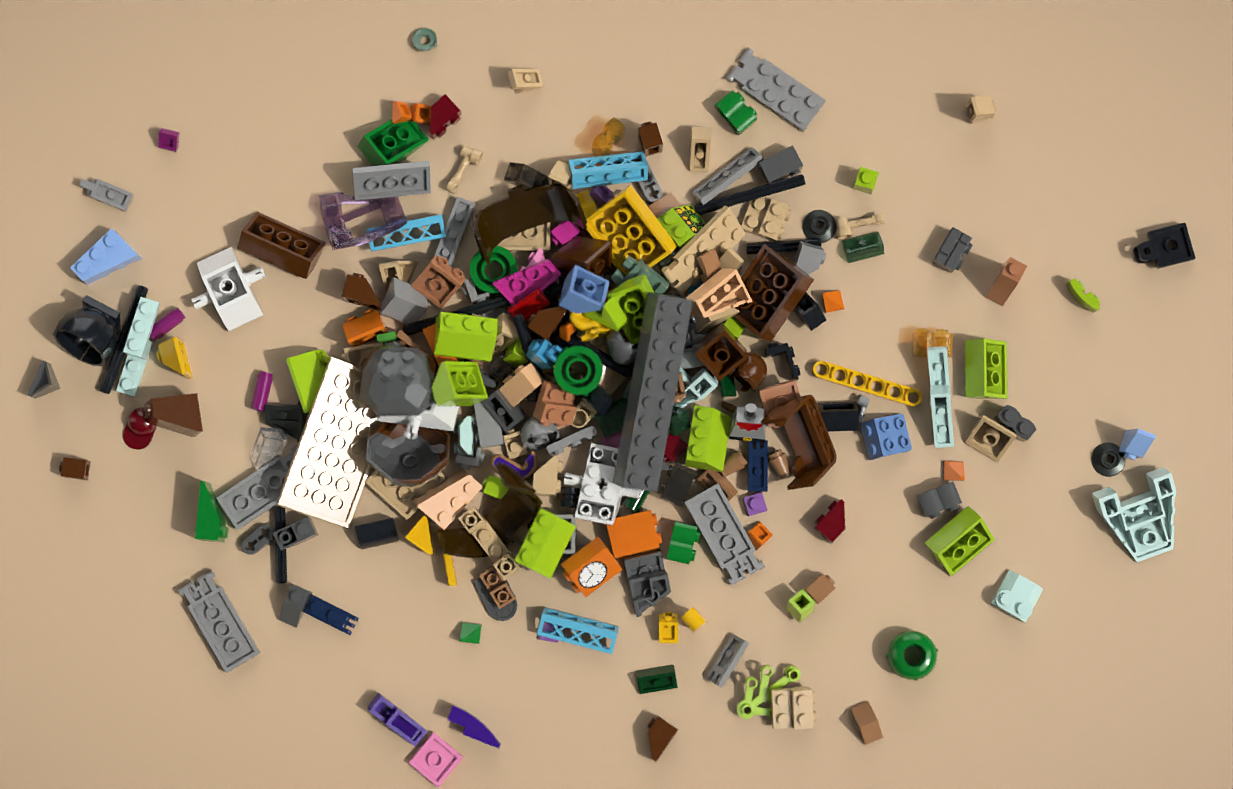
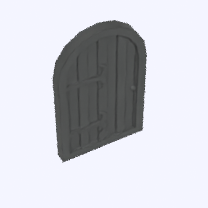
M478 578L473 581L486 610L492 618L498 621H506L515 615L518 606L516 599L499 609L482 579ZM506 579L505 581H506V583L508 584L510 590L512 591V589H511V587H510V585H509V583H508V581H507V579Z

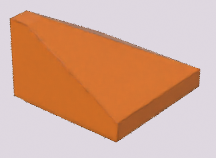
M393 102L392 122L394 124L413 120L407 103Z
M420 103L410 104L413 122L430 125L431 106Z
M840 290L822 293L821 296L826 313L845 309Z
M944 461V481L965 480L964 462Z
M760 521L747 533L756 551L773 536Z

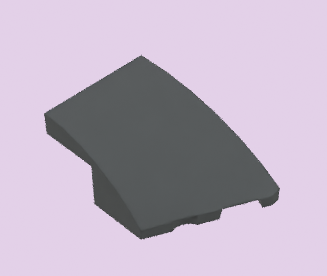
M660 549L623 558L636 617H640L650 606L653 607L661 598L671 593L669 578L664 568L662 551Z

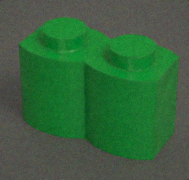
M732 90L715 104V108L732 129L740 135L757 121V113L751 106L747 107L744 104L745 99L739 92L735 93Z
M675 522L667 560L688 565L690 561L694 562L696 550H693L694 542L698 543L700 531H697V526Z

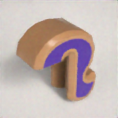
M533 450L523 467L502 454H497L491 459V467L496 473L498 471L495 465L498 462L501 464L505 463L515 469L526 481L534 475L539 463L537 454Z

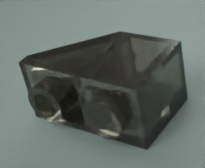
M510 162L504 177L505 181L515 186L522 185L523 189L526 190L549 185L547 175L522 163Z

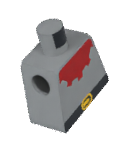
M749 403L745 407H736L730 422L729 439L765 442L766 424L762 425L760 422L765 417L764 409L757 408L753 403Z

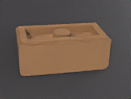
M705 470L696 478L705 490L718 483L728 501L738 494L735 487L721 472Z

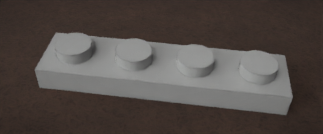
M751 147L693 190L694 197L703 205L764 159L759 152Z
M458 196L445 227L446 237L440 239L435 255L438 257H445L450 266H452L476 205L474 202Z

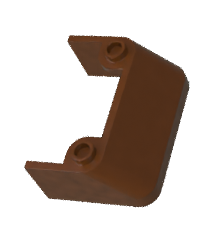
M804 395L775 407L760 421L762 425L774 423L777 427L783 425L796 455L791 465V471L795 479L787 486L788 490L815 486L836 463V451L815 398L812 395Z

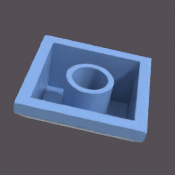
M575 265L565 278L559 306L574 313L602 310L610 281Z

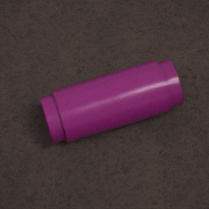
M178 307L173 309L154 323L150 336L154 341L160 339L183 322L186 318Z
M259 372L251 409L264 412L265 404L268 402L273 374Z

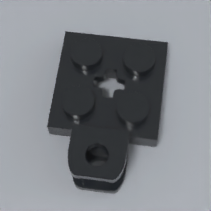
M1186 223L1149 231L1147 233L1149 241L1142 242L1133 249L1137 263L1144 264L1155 260L1157 269L1196 259ZM1168 241H1171L1172 244L1176 245V247L1173 248V251L1168 249Z

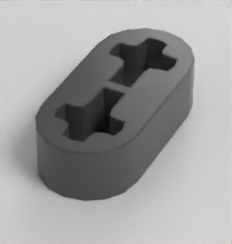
M268 525L260 526L242 542V550L249 555L258 553L274 539V529ZM263 529L271 531L269 532V538L263 537L261 540L259 539L263 535ZM256 540L258 541L254 545V551L246 549L248 547V542L253 543Z

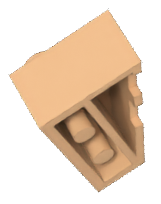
M722 268L686 297V299L693 300L690 316L701 318L709 317L729 308L738 307V305L752 302L737 269Z

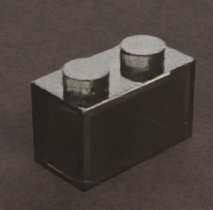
M677 462L674 466L670 465L666 474L669 479L666 484L662 483L658 492L662 494L660 499L681 508L697 471Z

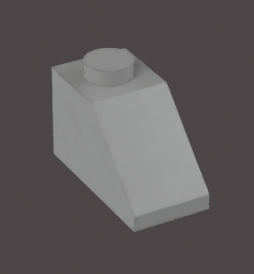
M800 241L794 264L809 275L818 270L820 264L824 263L826 253H824V249L820 246Z

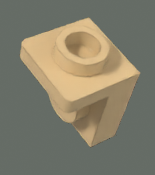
M517 429L507 431L506 435L503 436L509 459L528 455L527 449H524L521 441V431L517 432Z

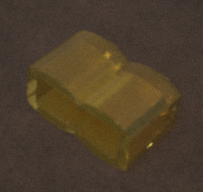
M615 117L610 119L606 123L603 133H600L594 139L592 152L597 156L610 155L614 145L623 138L625 125Z
M918 328L917 331L913 332L912 356L928 357L927 347L947 346L948 358L952 357L953 333H948V330L945 329L929 332V329Z

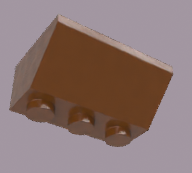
M560 306L540 310L536 315L533 313L527 321L530 335L536 339H546L551 344L559 333L560 326L564 325L569 318V310Z

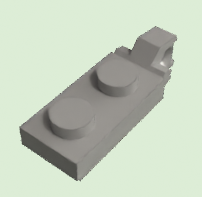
M82 179L79 184L81 188L88 190L87 195L91 198L125 212L133 198L132 193L99 179H93L92 183Z

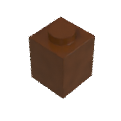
M64 457L59 465L61 477L88 480L91 461Z

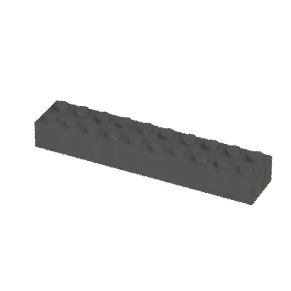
M648 292L613 478V484L622 488L655 492L658 490L693 300Z

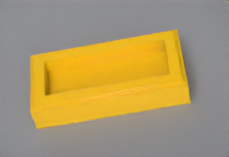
M443 552L448 585L450 587L458 586L453 556Z

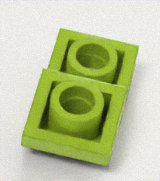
M1075 278L1066 283L1069 291L1082 306L1093 313L1100 309L1098 297L1093 295L1092 292L1085 295V289L1081 281H1077Z

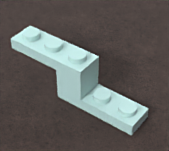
M140 297L123 350L128 355L116 389L117 392L133 397L137 395L153 345L149 338L160 307L159 302Z
M947 346L927 347L935 448L954 447Z

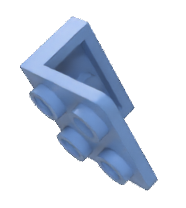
M903 414L875 418L860 423L869 461L912 450Z

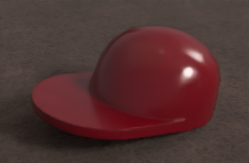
M141 407L134 409L129 414L123 433L125 443L130 448L136 450L144 449L151 443L157 427L147 423V418L144 419Z

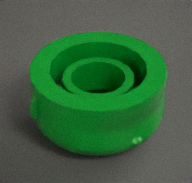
M496 246L491 253L490 263L496 262L501 264L503 273L496 279H490L485 274V268L488 264H486L485 260H482L478 250L474 254L469 266L470 276L474 285L484 293L503 295L492 283L518 272L517 261L507 249Z
M566 346L554 365V377L558 386L565 392L573 395L588 396V393L598 386L603 374L602 363L598 355L591 349L583 346L570 348ZM580 361L586 365L587 375L582 380H575L569 375V366L573 362Z
M907 631L897 635L891 641L885 658H887L888 664L895 674L901 678L916 681L924 678L934 669L937 661V652L939 651L933 641L925 634L917 631ZM915 646L920 650L921 659L917 664L910 665L904 660L903 655L907 647Z

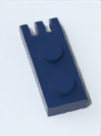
M768 440L763 442V448H760V442H756L755 448H752L753 441H748V492H767Z
M315 595L311 596L304 610V613L348 635H351L352 631L346 629V626L348 625L352 628L356 626L349 622L350 618L357 622L359 620L358 617Z

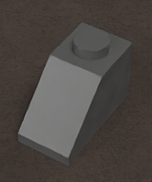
M292 584L284 601L279 620L297 628L313 592Z

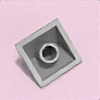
M392 277L379 313L405 324L419 321L428 310L427 298L411 287V284Z

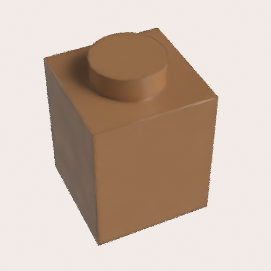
M821 574L804 591L816 604H819L835 589L833 586L835 582L828 574L826 576Z

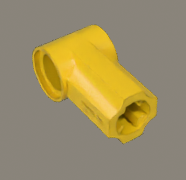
M694 606L681 617L682 621L692 632L696 631L706 622Z

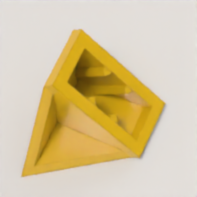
M423 516L405 538L427 554L434 555L428 516Z

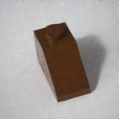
M660 716L657 719L653 717L647 725L649 728L648 737L652 759L657 762L678 731L677 728Z

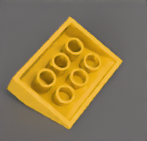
M631 185L586 218V229L594 239L612 242V263L625 275L629 271L622 266V263L628 256L637 261L641 259L649 267H652L671 254L677 247V244Z

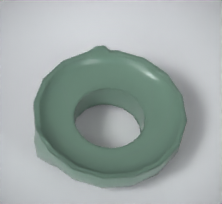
M421 28L414 34L413 44L419 52L429 51L437 47V36L433 30ZM423 37L431 39L427 45H422L420 40Z

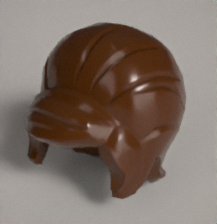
M747 352L749 358L728 374L729 376L733 374L734 378L743 385L740 390L743 393L747 392L750 388H752L751 391H756L757 386L766 378L767 365L764 359L757 353Z

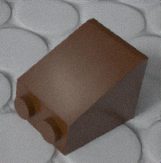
M575 236L564 247L553 254L551 258L552 264L561 272V276L564 278L567 277L575 265L603 278L612 270V242Z
M197 393L151 398L144 404L145 407L142 408L144 419L147 418L148 424L190 437H196L203 431Z

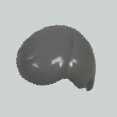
M610 331L606 338V344L611 358L621 365L634 363L638 343L626 342L625 335H621L619 331Z

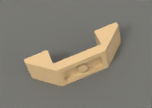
M474 506L458 518L469 534L475 537L493 561V566L504 580L520 569L512 553Z

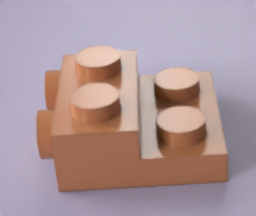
M435 255L413 281L411 287L441 309L461 287L466 278L460 269L452 268L445 257Z
M795 379L758 390L762 403L761 407L764 409L765 416L775 407L800 397ZM774 423L766 424L768 427L779 428Z
M543 380L533 417L544 426H550V423H554L561 428H565L566 425H572L577 409L573 405L576 395L565 392L555 381Z

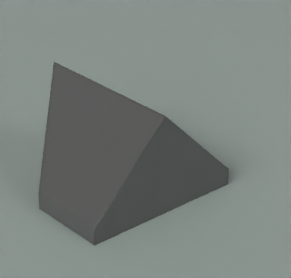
M44 360L27 395L35 399L61 389L52 365Z

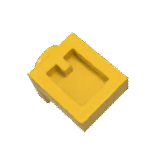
M672 612L659 614V643H678V614Z

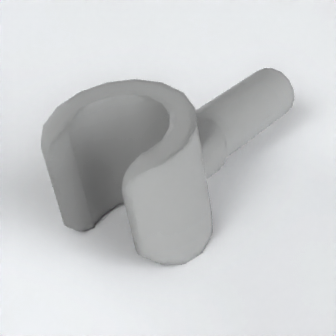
M861 395L857 404L862 406L858 417L859 423H862L864 413L869 405V399L864 395Z

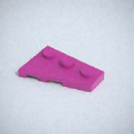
M547 259L496 280L492 284L514 305L538 287L543 291L561 275V272Z

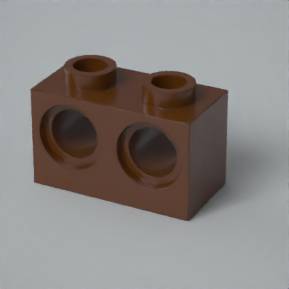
M649 121L641 124V127L638 128V138L645 157L663 152V142L657 122L652 123Z

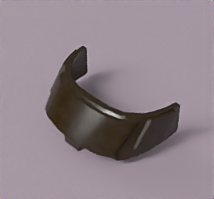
M553 184L524 190L523 186L519 185L507 190L509 196L479 211L475 218L474 237L482 260H485L486 264L490 263L493 249L504 239L514 234L554 221H571L586 229L587 220L578 197L567 187L561 184Z
M498 462L495 466L503 485L509 489L484 518L506 547H509L518 538L520 541L526 539L531 529L530 525L535 520L543 502L535 493L536 490L515 469L505 463L501 464ZM465 527L459 529H438L436 531L442 550L447 555L466 558L489 557L475 537L469 534Z

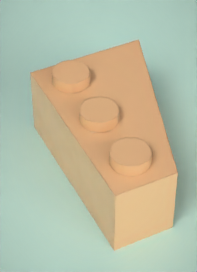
M463 469L443 481L441 485L434 489L431 488L424 495L411 501L445 530L483 486Z

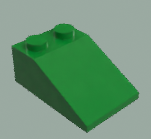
M391 119L364 135L357 147L372 166L400 164L427 143L429 139L413 120L394 124Z
M200 481L195 539L225 542V538H228L229 528L226 527V521L212 485L208 482Z

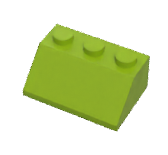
M645 274L625 281L606 295L608 300L612 297L616 299L627 317V322L622 326V329L629 343L632 344L639 343L648 292L654 293Z
M440 312L436 317L434 355L491 362L497 339L498 319Z
M985 338L965 340L966 398L1008 399L1007 342Z
M313 350L286 359L304 413H310L327 367L329 357L325 350Z
M441 362L432 386L433 398L437 406H472L488 399L478 362Z
M694 406L685 462L686 467L723 472L731 422L730 416L715 408Z
M967 506L937 533L931 536L925 542V545L952 577L991 544L995 538L982 517L971 507Z
M540 508L515 562L551 579L576 526Z

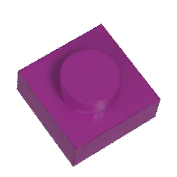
M161 128L158 137V148L176 152L179 148L180 132Z

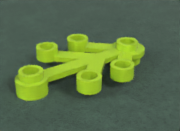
M763 665L760 669L762 675L759 693L754 699H752L753 689L757 687L758 682L752 676L746 678L744 700L740 701L737 705L738 715L743 719H749L754 714L769 716L772 719L770 715L771 707L763 708L758 707V705L762 702L771 703L770 689H781L790 681L795 682L799 680L801 676L800 670L794 665L787 666L784 670V676L768 687L769 677L773 675V669L769 665ZM766 668L770 669L768 674H764ZM795 671L796 676L790 677V674ZM750 680H754V684L752 686L748 685V682ZM750 707L749 712L745 713L744 708Z

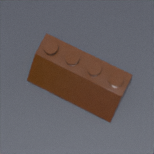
M256 212L241 231L237 248L291 272L298 277L307 279L314 270L326 242L260 212Z

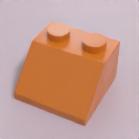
M368 310L363 313L364 316L356 318V316L345 320V324H342L347 341L352 347L376 339L378 334L388 333L378 310Z

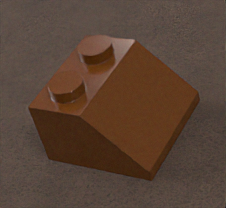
M358 273L347 275L342 298L348 303L380 311L382 304L367 279L364 278V275Z
M720 323L706 335L695 352L697 358L719 381L749 358L746 348L723 323Z

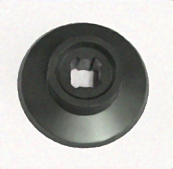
M811 211L803 220V233L807 239L820 238L821 243H825L834 236L836 221L827 211ZM817 222L824 224L822 229L816 228Z
M1107 442L1098 445L1094 449L1091 462L1097 473L1105 477H1112L1123 470L1126 458L1123 453L1119 452L1120 447L1118 445ZM1107 456L1113 457L1111 463L1106 461Z

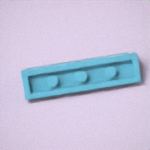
M644 151L568 160L572 189L648 180V165ZM632 159H641L640 162H633V161H631V160H632ZM615 161H620V162H622V163H621V164H614L613 162H615ZM600 163V164H603V165H602V166H595L594 164ZM574 166H583V168L579 169L574 168Z
M442 214L367 229L371 252L446 237ZM440 224L441 234L432 235L428 232L430 226ZM419 228L424 232L420 238L414 239L409 236L412 229ZM396 232H401L405 235L402 241L397 243L391 240L390 237ZM382 235L386 238L382 246L374 247L372 237Z
M544 607L537 635L612 654L619 626ZM544 622L552 623L555 630L552 632L542 630ZM566 627L571 628L574 635L570 637L564 636L561 630ZM584 632L590 633L593 639L586 642L582 640L580 635ZM603 637L612 639L610 648L602 646L598 640Z

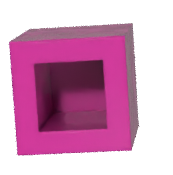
M563 221L551 231L553 236L551 240L557 247H564L575 236H580L581 231L573 222Z

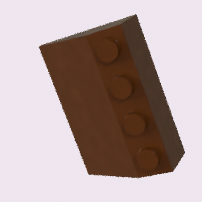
M764 244L741 277L752 302L743 303L735 307L740 312L734 315V317L760 339L771 342L814 279L797 265Z

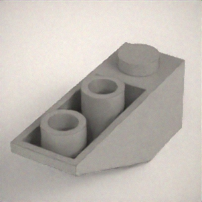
M483 401L472 405L471 407L475 408V414L472 415L473 425L478 427V433H475L476 444L480 445L482 449L503 446L502 427L484 406Z

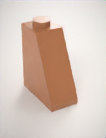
M1010 257L1002 265L986 298L1003 306L1019 283L1027 265Z

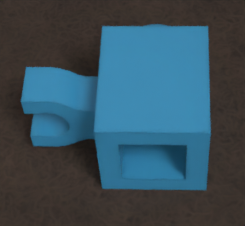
M538 339L529 345L526 356L541 369H552L562 349L557 345L553 346L546 339Z

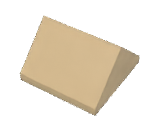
M983 415L978 419L965 443L999 462L1017 435Z

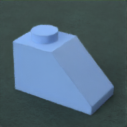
M1141 429L1125 430L1119 452L1123 453L1124 457L1130 460L1143 458L1156 435Z

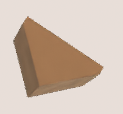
M868 701L850 708L865 745L883 738L878 719Z

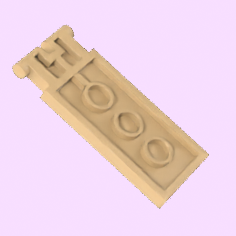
M724 206L673 257L674 261L669 266H664L661 269L668 282L672 283L671 286L676 294L681 295V297L685 296V291L691 285L695 286L701 280L700 275L703 274V271L697 260L698 256L710 249H715L718 259H720L729 248L732 249L746 235L730 207Z

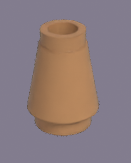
M779 449L768 455V462L781 479L791 475L785 452Z
M740 451L733 452L724 462V469L721 473L726 477L745 468L748 461Z

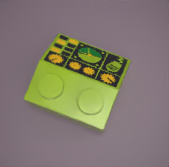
M691 205L671 208L657 219L677 244L676 248L678 251L706 225Z

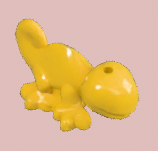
M571 311L570 321L577 329L586 333L581 337V341L586 342L595 338H604L613 330L584 316L583 313Z

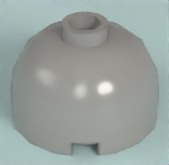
M533 416L521 428L524 449L529 447L530 451L544 449L550 445V442L553 440L557 442L560 438L557 426L554 423H550V426H544Z

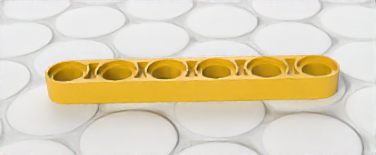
M818 361L812 369L813 375L818 379L906 406L915 407L922 401V394L917 389L826 361ZM820 364L824 365L827 369L824 375H819L816 372V367ZM837 370L845 373V378L841 381L836 380L834 377V373ZM855 376H860L863 378V384L861 386H855L853 384V378ZM875 381L879 382L882 386L879 392H874L871 389V384ZM892 387H897L900 390V395L896 398L892 397L889 393ZM910 393H916L918 395V401L916 403H911L908 401V395Z

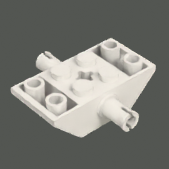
M232 247L197 263L207 292L191 299L196 310L212 302L228 331L263 316L250 287L252 283L266 278L261 266L251 272H243ZM228 284L232 286L230 291L226 290Z
M435 402L418 416H378L377 421L407 425L405 436L410 439L412 433V439H416L419 427L454 431L460 406H437Z
M591 443L583 476L565 474L564 485L576 486L581 489L575 518L613 526L619 510L621 497L627 496L640 499L641 490L622 488L613 484L619 448ZM605 483L606 486L600 489L599 485Z

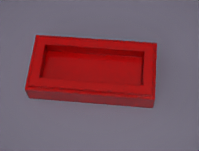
M538 287L509 307L508 312L512 317L517 314H523L526 321L533 313L536 314L548 306L550 301Z

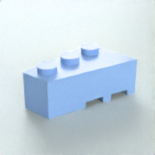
M111 228L70 269L83 282L89 285L142 258Z

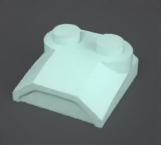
M466 416L464 419H457V423H455L454 435H457V442H454V453L475 458L473 419L471 416Z
M1008 570L990 604L1025 623L1032 614L1043 588L1027 578Z

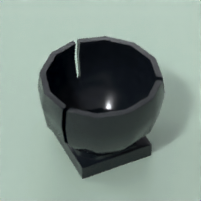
M86 295L82 300L83 307L68 312L59 321L53 335L57 343L78 360H80L91 344L81 361L92 366H103L111 357L117 344L116 335L121 330L120 312Z

